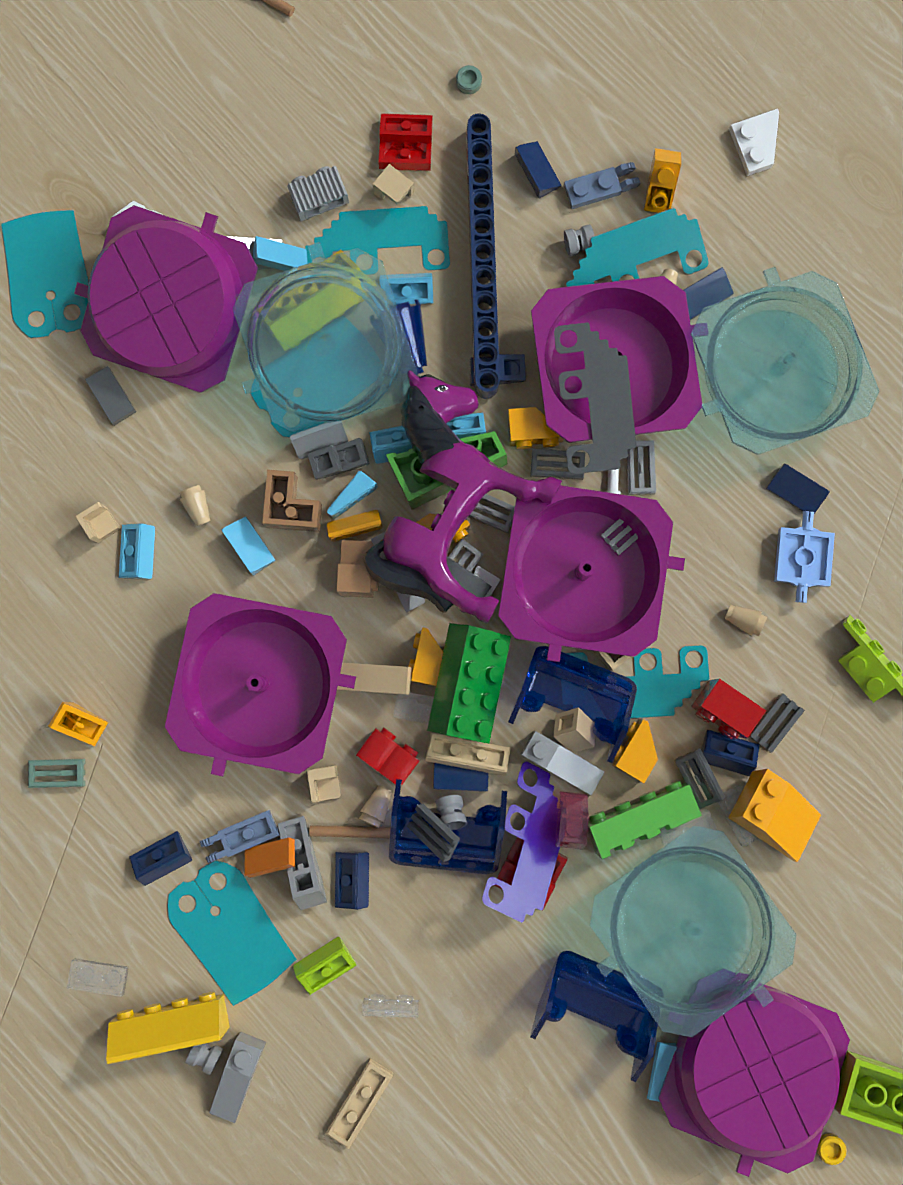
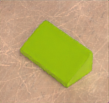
M336 937L295 963L293 968L297 980L311 995L357 965L342 939Z

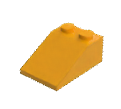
M769 769L752 771L728 818L792 861L798 862L821 814L790 783Z

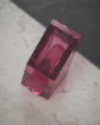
M560 791L555 847L583 850L587 845L589 820L587 794Z

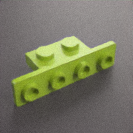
M851 615L846 617L843 626L857 641L858 645L839 658L840 664L873 703L895 688L903 696L901 668L893 660L890 662L883 654L885 651L882 645L875 639L871 640L866 634L867 629L859 619H854Z

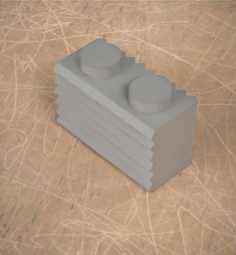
M329 166L322 167L316 171V174L307 178L305 176L296 177L287 185L300 221L349 203L348 194L336 166L332 168Z

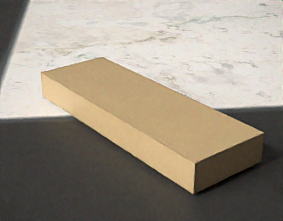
M342 663L340 674L356 676L354 689L338 686L337 690L409 695L411 667Z
M430 733L425 761L506 776L511 748Z
M370 1058L328 1127L326 1135L349 1149L394 1073Z

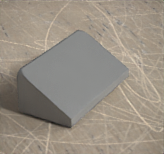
M339 418L290 436L299 459L307 458L309 453L331 445L338 446L348 442L342 421Z

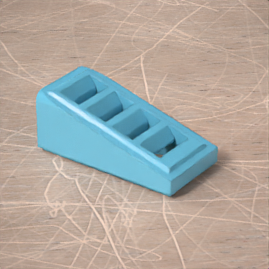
M359 471L328 508L327 513L329 517L335 519L375 491L378 488L377 483L365 473Z

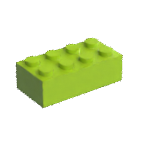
M847 1051L840 1072L839 1092L834 1108L840 1115L903 1135V1069Z

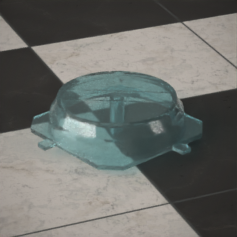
M320 242L308 245L313 262L245 283L233 307V312L248 352L250 366L255 376L254 379L242 382L245 394L261 390L272 422L295 434L327 422L346 420L404 402L405 395L410 387L407 372L410 370L416 376H419L384 263L359 248L325 258Z
M776 267L764 270L763 274L768 286L703 308L691 333L705 370L706 384L713 400L701 405L705 417L721 412L732 443L756 455L868 417L880 392L838 283L814 271L781 281Z
M692 826L594 896L590 926L610 954V956L597 964V967L604 977L619 967L663 1032L693 1037L752 993L760 1004L765 1007L774 999L764 985L793 964L796 933L723 831Z

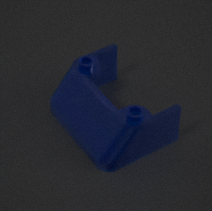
M537 647L520 687L508 723L514 724L520 708L526 712H538L544 703L564 711L579 707L594 722L592 729L596 737L603 742L611 744L607 761L612 763L628 732L637 692L636 684L628 677L563 652L560 655V662L548 661L549 647Z
M396 779L389 844V859L393 863L403 866L477 874H492L498 870L505 831L507 791L502 790L499 807L485 805L477 810L476 818L466 817V826L452 830L460 840L450 860L443 862L407 827L408 823L413 821L411 819L412 814L417 813L415 810L416 806L421 803L412 796L402 797V780ZM434 813L440 819L441 815ZM440 835L448 844H450L442 835Z
M563 951L554 963L538 1003L530 1038L536 1039L546 1020L551 1022L560 1021L567 1009L616 1030V1045L622 1052L634 1057L630 1080L636 1082L653 1057L661 1007V994L654 986L575 952Z

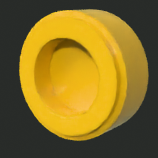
M833 1133L822 1135L817 1147L818 1156L829 1165L841 1163L846 1157L845 1143Z

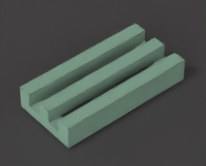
M85 759L28 760V788L85 786ZM77 765V770L35 771V766ZM77 776V781L35 782V777Z

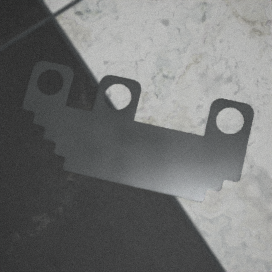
M588 322L558 326L554 330L557 352L564 354L584 351L585 369L566 371L560 374V395L565 400L588 397L593 444L575 445L567 449L568 470L572 474L619 469L621 467L620 460L628 457L627 450L636 447L627 356H619L617 348H609L608 340H600L599 332L590 331V324ZM566 330H571L577 335V342L573 347H564L560 343V335ZM571 376L578 377L582 382L581 390L574 394L567 392L564 387L566 379ZM579 450L587 452L590 457L588 465L583 468H578L572 463L573 454Z

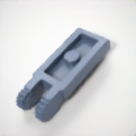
M633 162L621 164L616 168L611 167L564 181V188L571 209L619 196L622 192L640 186L641 182L638 177L624 180L621 183L618 180V177L635 171V164Z
M267 810L218 831V834L199 842L201 847H207L221 839L224 850L209 854L206 860L210 863L224 856L230 857L279 836L280 833L271 811Z

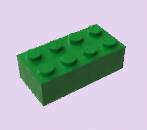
M449 623L427 731L487 744L490 743L511 636L471 625Z

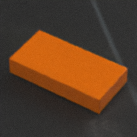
M288 837L245 850V876L252 878L295 867V839Z

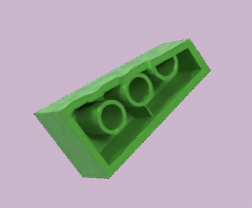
M495 431L460 439L464 443L474 446L496 466L501 468L508 464L507 454ZM413 449L398 454H386L389 465L411 510L448 493L451 489L455 490L420 472L422 464L419 463L418 455Z
M676 781L666 785V791L658 794L655 791H651L639 796L641 801L630 804L629 801H625L615 805V811L605 814L604 811H600L590 815V821L584 824L596 854L601 859L611 856L609 850L613 848L615 851L625 850L633 846L635 843L634 839L640 838V840L650 839L660 834V829L664 827L666 830H670L702 816L690 785L686 783L681 784L680 781Z

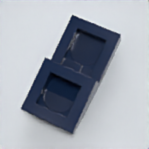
M499 354V385L526 381L525 354ZM473 357L470 358V386H474ZM479 357L483 362L493 360L492 357ZM489 379L480 381L481 386L494 385Z

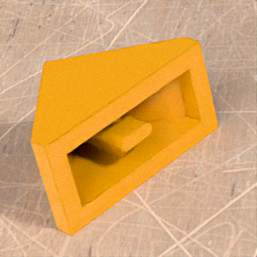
M62 702L48 726L51 729L95 746L108 722L74 702Z

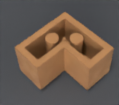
M267 470L262 523L266 528L320 532L322 504L319 500L296 499L298 477L293 471Z
M341 541V563L338 564L337 592L341 597L373 598L374 591L379 590V583L373 580L367 572L363 560L364 554L374 546L372 541Z

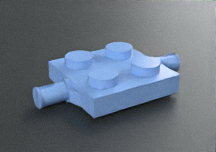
M803 511L802 527L795 529L781 527L778 529L774 582L790 583L793 586H797L795 600L797 603H807L808 587L831 586L835 533L821 532L813 528L814 512Z

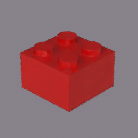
M720 678L709 680L691 706L697 710L695 715L706 723L717 724L720 726L718 731L730 739L732 737L735 739L748 738L766 712L764 708Z

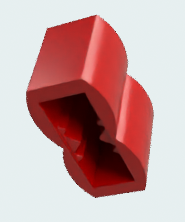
M385 727L381 731L375 728L356 756L395 785L401 787L420 761L416 757L418 752L406 743L403 747L394 741L397 736Z

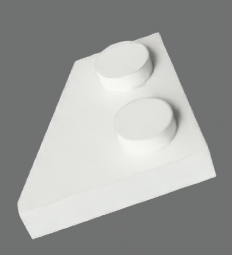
M778 109L731 124L729 128L747 176L772 168L774 164L779 119Z

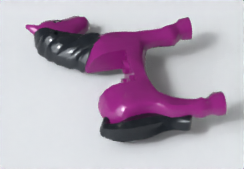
M409 370L407 374L410 387L401 405L402 426L405 429L413 451L418 455L419 463L422 464L420 472L455 489V491L452 489L449 491L444 501L443 514L438 513L431 525L432 530L409 519L395 516L390 522L384 538L364 554L363 560L367 572L372 579L381 585L401 594L425 598L431 601L442 613L447 612L455 605L462 613L473 615L479 621L487 624L499 600L492 596L476 597L454 579L447 566V552L454 535L482 497L489 491L503 490L514 495L522 502L539 498L541 501L551 504L562 480L550 476L534 481L516 476L493 464L474 446L461 441L447 423L455 417L472 414L478 408L479 403L475 391L468 387L447 384L430 374L416 376ZM382 551L384 552L386 559H382L380 557Z

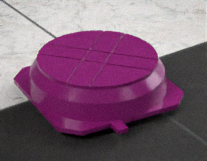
M135 205L112 217L103 249L93 265L89 284L85 285L77 282L74 292L76 295L88 298L80 331L93 356L200 393L225 381L258 270L246 243L215 233L214 230L218 216L205 212L201 228Z
M665 276L548 289L531 310L546 426L568 443L593 439L588 397L565 400L560 395V374L566 371L585 369L584 351L564 354L557 352L554 330L558 326L588 322L590 324V331H598L600 340H608L609 348H617L619 356H627L635 436L686 429L703 407L693 338L708 336L707 323L690 324L686 292ZM566 330L560 335V343L564 347H573L577 342V335L571 330ZM571 376L566 379L564 387L567 392L574 394L581 390L582 382L578 377Z
M560 485L551 504H547L539 498L528 502H522L516 498L499 618L515 639L549 644L548 661L560 662L562 646L635 657L657 640L667 569L684 571L685 558L669 556L673 521L659 502L654 499ZM621 519L624 522L607 539L611 541L627 526L632 530L615 545L620 548L635 533L638 539L618 556L601 535L616 521Z
M213 593L190 608L165 728L180 751L214 757L211 770L212 775L223 777L227 760L300 774L323 759L338 686L352 689L355 687L356 676L340 674L347 639L332 616Z
M721 968L698 979L687 1012L684 1013L670 1007L667 1020L682 1025L676 1042L677 1049L674 1052L658 1097L670 1126L740 1154L736 1172L747 1177L750 1175L754 1160L787 1174L814 1161L823 1128L828 1122L837 1101L840 1072L850 1042L838 1014L725 968Z

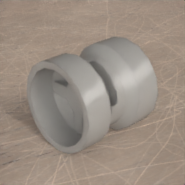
M590 224L581 226L579 230H564V243L568 256L578 255L579 251H585L592 246L591 238L595 236Z
M460 795L444 796L435 801L437 811L441 815L440 820L449 829L457 830L467 825L466 816L462 813L463 800Z
M207 1043L193 1046L185 1063L191 1066H202V1071L211 1075L224 1049L217 1045L210 1047Z

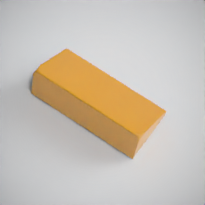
M378 510L360 513L327 523L328 536L333 542L383 528Z

